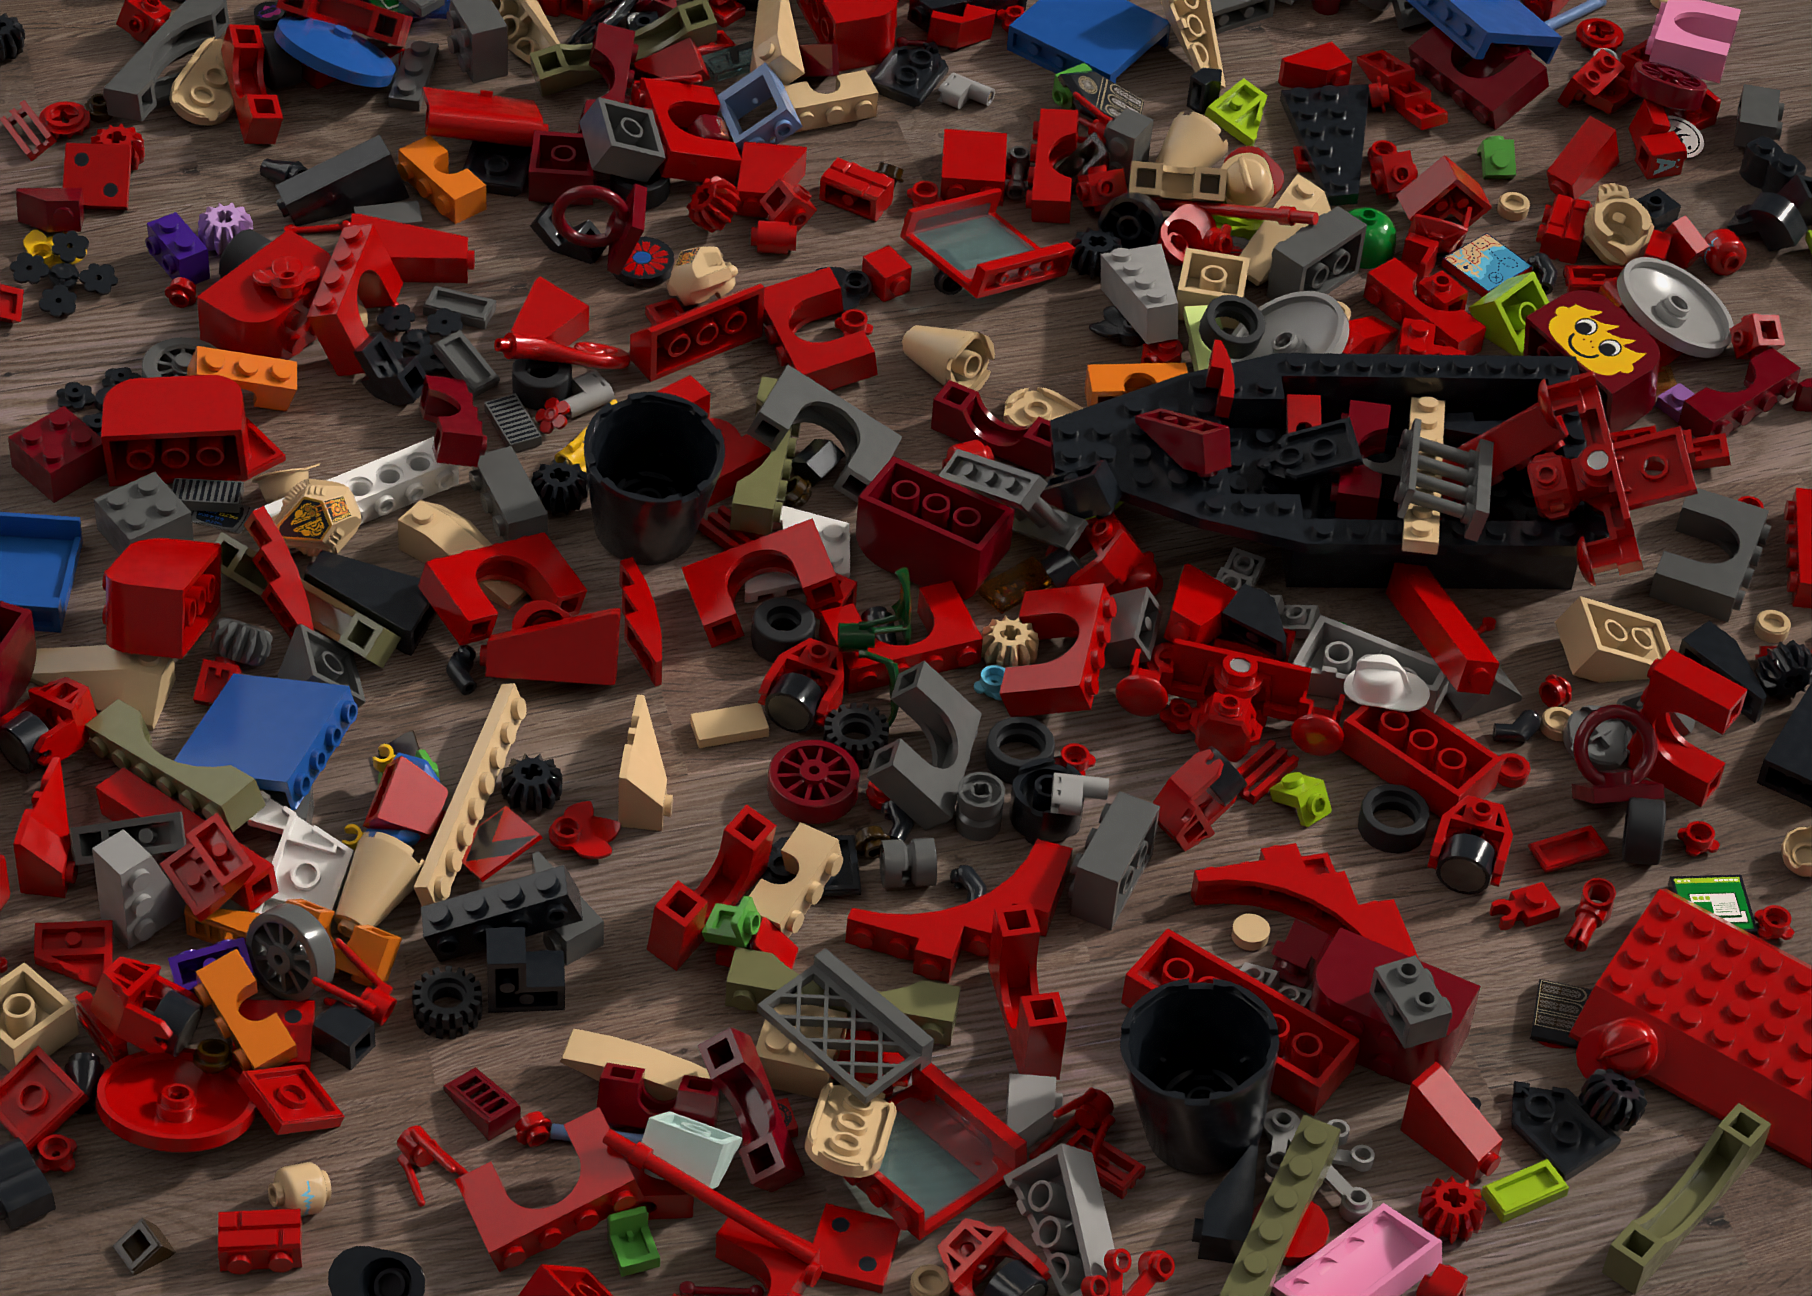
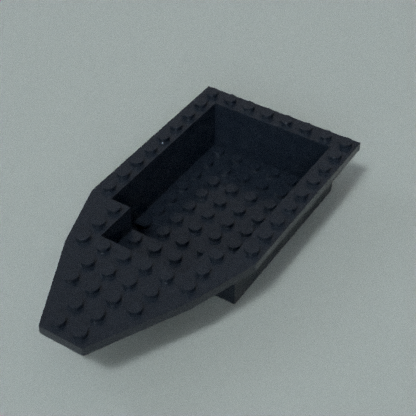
M1275 353L1232 363L1235 389L1229 418L1215 416L1219 389L1206 387L1208 369L1181 374L1050 420L1049 432L1054 475L1106 459L1123 494L1119 501L1197 528L1280 547L1286 587L1387 588L1394 564L1402 563L1427 566L1443 589L1572 590L1578 566L1576 549L1579 538L1584 535L1585 542L1588 543L1610 537L1605 517L1591 510L1584 501H1581L1575 510L1571 511L1569 517L1550 521L1539 516L1527 467L1519 471L1512 467L1503 472L1505 479L1491 486L1490 512L1478 542L1464 538L1465 524L1460 522V518L1440 513L1437 555L1402 551L1404 519L1397 517V502L1379 498L1376 520L1315 519V517L1335 515L1336 503L1329 502L1331 489L1321 487L1322 476L1295 482L1258 470L1256 467L1264 456H1269L1276 449V443L1281 438L1280 428L1287 394L1321 395V424L1340 420L1342 413H1349L1350 400L1391 405L1385 452L1366 457L1372 462L1385 463L1395 457L1397 447L1399 448L1400 439L1405 427L1406 415H1410L1411 397H1433L1437 400L1445 401V413L1473 412L1475 421L1507 420L1538 403V387L1544 378L1548 386L1568 381L1571 376L1580 374L1576 356ZM1163 408L1229 426L1231 467L1219 470L1218 474L1212 477H1199L1197 472L1183 469L1135 423V416ZM1576 411L1561 415L1569 434L1562 439L1565 445L1554 451L1556 455H1562L1568 459L1578 458L1582 450L1587 447L1579 412ZM1305 424L1298 425L1296 431L1305 429Z

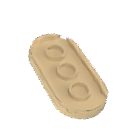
M225 36L222 39H215V37L206 39L172 84L169 96L171 106L179 116L191 123L206 126L216 125L225 121L235 109L221 54Z
M1037 387V391H1029V388L1015 391L1007 398L1003 419L1004 423L1012 426H1027L1032 424L1038 416L1050 421L1083 409V407L1047 388Z
M858 1081L865 1088L870 1086V1084ZM833 1082L826 1084L821 1090L804 1143L807 1155L823 1169L841 1176L857 1178L873 1175L881 1167L897 1113L896 1106L892 1100L891 1103L884 1100L886 1094L883 1092L864 1104L842 1084L833 1086Z

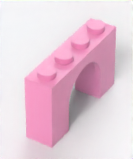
M1668 0L1667 3L1661 2L1645 50V54L1650 55L1649 62L1665 64L1686 71L1700 79L1720 83L1741 10L1702 0Z

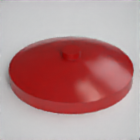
M185 1048L177 1057L166 1052L149 1053L145 1050L128 1055L108 1067L100 1077L97 1085L96 1108L105 1126L114 1134L130 1143L159 1151L195 1152L227 1144L248 1130L255 1119L257 1108L237 1082L243 1071L240 1066L232 1062L228 1069L220 1073H206L193 1063V1053L196 1049Z

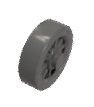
M179 337L161 341L152 346L144 355L142 360V378L187 376V367L197 346L217 348L208 342L195 338Z
M289 903L279 904L257 916L249 925L246 947L252 968L259 981L272 994L282 1000L302 1002L324 990L311 982L313 977H318L331 983L336 964L333 945L322 924L310 912L298 905Z

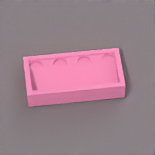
M1382 1203L1274 1283L1272 1291L1276 1296H1401L1422 1280L1425 1274L1428 1275L1434 1271L1439 1263L1442 1264V1241L1385 1203Z

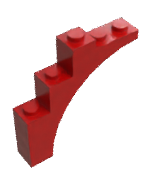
M1037 839L1027 859L1010 878L991 892L968 903L948 909L916 914H892L851 908L847 917L845 943L889 954L896 958L914 961L913 974L949 983L961 950L971 952L977 956L989 957L995 907L1032 903L1040 935L1046 937L1070 873L1073 848Z
M1296 843L1261 848L1259 861H1245L1239 864L1194 870L1191 897L1194 905L1224 903L1250 905L1278 911L1307 922L1315 928L1328 933L1332 938L1335 937L1341 927L1410 957L1416 955L1418 958L1394 899L1358 904L1345 871L1309 876Z

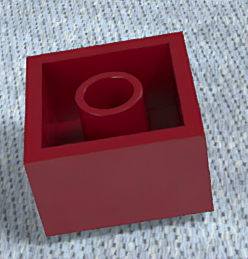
M534 131L529 165V201L555 203L561 194L571 188L596 184L597 171L592 170L583 134ZM594 198L579 199L571 204L593 205Z
M65 406L8 437L12 468L53 503L107 473L101 436Z

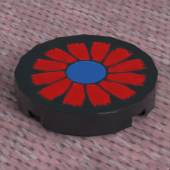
M647 236L640 237L619 275L612 274L617 280L629 286H634V283L642 284V287H653L662 284L671 277L674 265V252L659 239Z

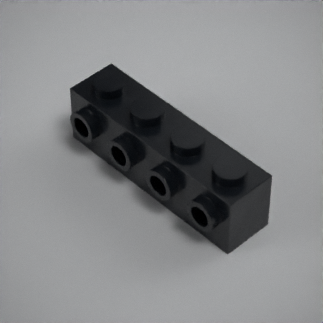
M565 865L421 907L423 937L439 962L487 949L486 928L525 927V937L583 921L580 891Z

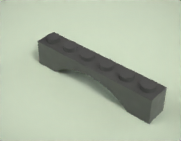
M186 0L181 4L174 14L166 20L159 30L151 36L144 46L136 52L129 62L104 87L103 98L107 105L108 115L143 121L157 106L154 87L156 79L162 71L176 58L199 47L206 39L211 37L218 39L227 29L230 21L226 0Z

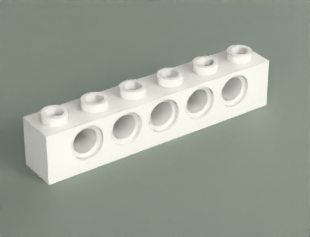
M431 437L326 481L338 482L349 487L360 509L362 519L360 525L458 485L459 465L437 463L432 449L434 437ZM285 498L264 506L270 517L281 512L282 500ZM290 548V554L296 553L297 548Z

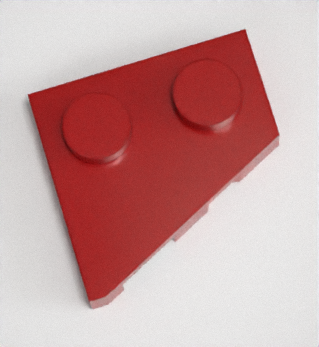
M113 920L35 923V964L97 988L102 972L113 963Z

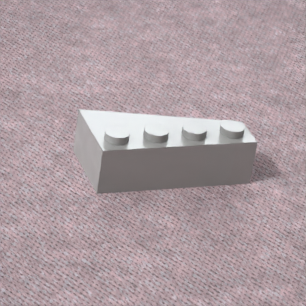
M1156 244L1133 249L1117 248L1110 253L1101 254V290L1146 344L1178 339V301L1162 245Z
M1320 615L1293 662L1295 665L1312 668L1307 694L1339 699L1340 694H1345L1344 681L1351 672L1356 670L1357 661L1370 655L1384 654L1396 659L1405 671L1417 675L1426 683L1429 688L1430 698L1424 707L1436 713L1447 693L1449 680L1434 659ZM1345 694L1344 701L1354 702L1350 700L1348 696Z
M1061 1143L1003 1176L1007 1186L1014 1189L1019 1199L1016 1204L1021 1215L1028 1218L1034 1232L1031 1236L1036 1246L1044 1251L1047 1258L1045 1265L1049 1268V1273L1060 1296H1083L1081 1283L1086 1276L1102 1275L1105 1278L1107 1277L1104 1256L1108 1250L1115 1248L1092 1152ZM1094 1282L1093 1289H1094V1292L1096 1293V1289H1097V1288H1096V1284H1095V1282ZM1124 1286L1122 1289V1295L1125 1293Z

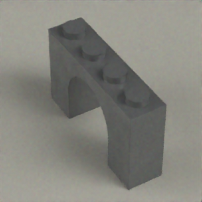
M789 365L786 366L746 432L775 451L790 427L794 424L807 422L827 429L840 441L846 453V464L833 488L857 503L858 496L888 463L902 439V436Z
M1697 488L1698 494L1685 498L1676 531L1721 547L1731 559L1722 563H1703L1664 551L1653 578L1649 597L1729 622L1733 609L1737 611L1741 609L1746 591L1741 590V588L1748 589L1755 569L1749 568L1750 565L1756 567L1758 565L1763 547L1758 546V544L1765 545L1768 539L1771 525L1765 523L1769 510Z
M923 661L898 674L891 700L909 715L925 733L931 747L932 765L926 762L900 738L874 751L866 778L926 831L938 824L947 823L955 813L958 784L964 777L967 764L970 761V753L974 739L978 734L977 729L982 713L927 662Z

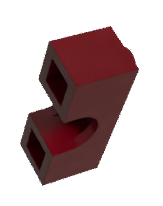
M606 1063L600 1076L597 1108L600 1107L610 1127L625 1128L631 1126L644 1128L645 1130L649 1117L671 1111L716 1128L721 1089L711 1079L684 1075L679 1085L677 1096L671 1100L663 1101L655 1099L645 1089V1068Z

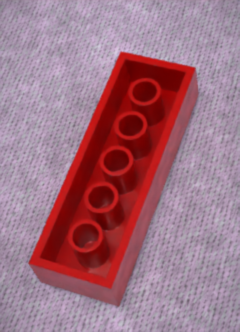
M1168 928L1125 975L1121 1003L1129 1008L1151 990L1166 983L1189 978V983H1213V978L1222 979L1238 984L1256 994L1269 1007L1278 1026L1279 1051L1271 1091L1312 1116H1315L1355 1067L1360 1044L1359 1038Z

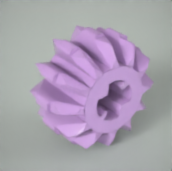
M219 203L216 208L207 207L206 213L199 214L198 238L208 248V251L216 250L218 255L224 252L226 246L235 235L243 230H253V221L250 214L245 212L244 207L235 208L233 203H230L228 206H223Z

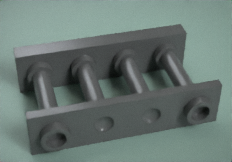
M1415 418L1411 429H1404L1399 443V448L1403 449L1401 480L1393 500L1398 503L1397 517L1404 519L1410 503L1460 518V522L1465 524L1464 538L1478 542L1490 512L1494 442L1480 439L1476 451L1470 449L1467 452L1420 437L1422 420ZM1419 451L1462 464L1464 468L1419 455ZM1417 468L1462 482L1463 486L1419 473ZM1417 486L1461 500L1462 504L1415 490Z
M960 449L955 451L939 474L944 479L1015 509L1012 532L1070 551L1088 525V522L1083 518L1051 508L1040 497V494L1048 484L1040 475Z

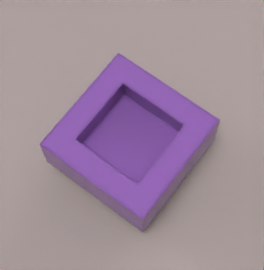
M1679 383L1657 397L1655 406L1676 422H1679L1684 400L1694 395V393Z

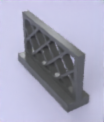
M826 948L814 956V964L757 1004V1012L864 1104L871 1101L912 1069L917 1068L921 1071L931 1064L934 1039ZM813 980L824 989V995L801 994V988ZM779 1004H796V1015H780L773 1008ZM801 1005L824 1006L823 1017L800 1016ZM828 1006L845 1007L851 1012V1018L828 1017ZM800 1026L823 1027V1038H806L800 1032ZM828 1028L851 1029L850 1040L827 1039ZM855 1029L872 1030L878 1035V1041L855 1040ZM827 1049L850 1050V1062L833 1061L827 1056ZM855 1051L878 1052V1063L855 1062ZM882 1052L899 1053L905 1060L900 1064L882 1063ZM854 1072L876 1073L877 1081L865 1088L854 1079Z

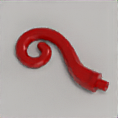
M508 332L504 338H497L494 343L495 350L503 352L504 357L507 359L561 362L601 369H623L628 367L630 363V355L626 351L594 342H579L571 348L548 339Z

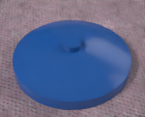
M287 16L278 21L274 31L276 42L288 54L305 65L333 78L365 87H385L391 83L395 74V64L383 51L347 27L312 18Z

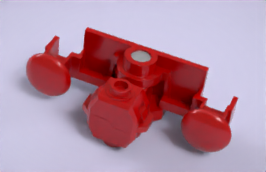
M1594 371L1571 376L1568 381L1548 386L1544 378L1538 387V403L1543 418L1550 427L1558 429L1555 420L1556 416L1578 411L1587 447L1582 450L1578 458L1568 459L1562 455H1556L1554 452L1536 455L1533 461L1528 463L1527 471L1539 516L1550 521L1569 517L1571 511H1574L1581 501H1584L1591 510L1605 517L1610 537L1586 543L1583 535L1577 543L1578 566L1582 576L1591 586H1596L1594 574L1617 568L1619 575L1644 570L1629 511L1698 494L1681 426L1612 443ZM1653 461L1661 462L1665 466L1663 472L1656 476L1645 472L1646 466Z
M1175 638L1169 668L1160 666L1159 672L1138 668L1141 649L1136 648L1130 667V674L1119 681L1115 690L1116 699L1120 706L1127 712L1140 717H1150L1162 712L1168 703V694L1197 700L1196 708H1199V710L1192 712L1188 729L1196 735L1195 743L1199 751H1205L1209 746H1213L1228 761L1234 763L1239 762L1247 755L1252 746L1259 744L1268 716L1294 722L1291 727L1292 740L1299 749L1310 755L1326 756L1333 754L1341 748L1344 742V732L1339 723L1345 694H1340L1338 705H1335L1334 711L1314 707V700L1307 699L1312 668L1278 661L1248 645L1215 638L1213 646Z

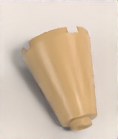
M1180 112L1172 121L1155 163H1164V165L1193 168L1197 166L1211 168L1228 152L1227 140L1223 142L1219 136L1221 129L1209 118L1197 112H1191L1190 115H1183L1184 112Z
M916 325L905 333L902 340L904 354L943 386L948 380L979 391L990 376L991 371L987 370L989 359L994 361V345L988 336L980 332Z
M369 831L364 832L358 841L334 916L340 933L351 938L354 926L371 925L377 927L414 890L413 887L425 862L422 858L420 863H418L412 857L414 849L401 840L383 832H376L374 837H369Z

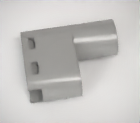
M954 72L948 76L938 89L941 92L938 101L957 109H961L969 99L989 106L995 96L994 88Z
M593 369L572 378V393L574 396L562 400L570 405V411L565 416L568 419H572L609 403L615 398L612 387L598 371Z
M1054 773L1051 813L1080 816L1083 798L1107 800L1109 778Z

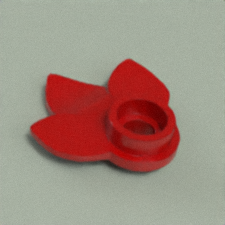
M291 256L275 259L270 269L253 272V279L258 285L272 287L276 291V295L283 299L300 296L303 293L305 283L317 280L320 276L319 267H303L298 258Z
M583 801L569 806L563 816L555 819L549 828V841L556 848L573 850L583 858L602 859L612 854V849L608 843L613 841L618 835L621 823L612 819L594 816L592 802Z

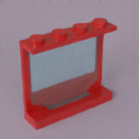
M999 188L908 209L900 234L904 241L977 299L1067 275L1076 249L1067 241L1040 248L996 213L1002 190Z
M931 1063L921 1071L917 1068L912 1069V1085L887 1101L891 1103L892 1100L896 1106L897 1113L880 1169L867 1177H843L850 1185H856L862 1190L875 1207H881L893 1217L899 1228L904 1231L908 1230L920 1241L1005 1184L1004 1175L1027 1163V1141Z

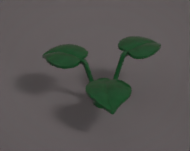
M902 567L895 572L901 582L900 599L891 606L895 612L894 615L867 622L838 623V652H858V658H868L884 664L887 668L890 678L889 690L891 701V714L886 722H889V727L894 722L899 710V706L891 700L899 674L898 665L891 659L868 652V648H875V635L902 632L904 644L910 645L911 592L907 567ZM899 621L900 624L898 626L875 628V626Z

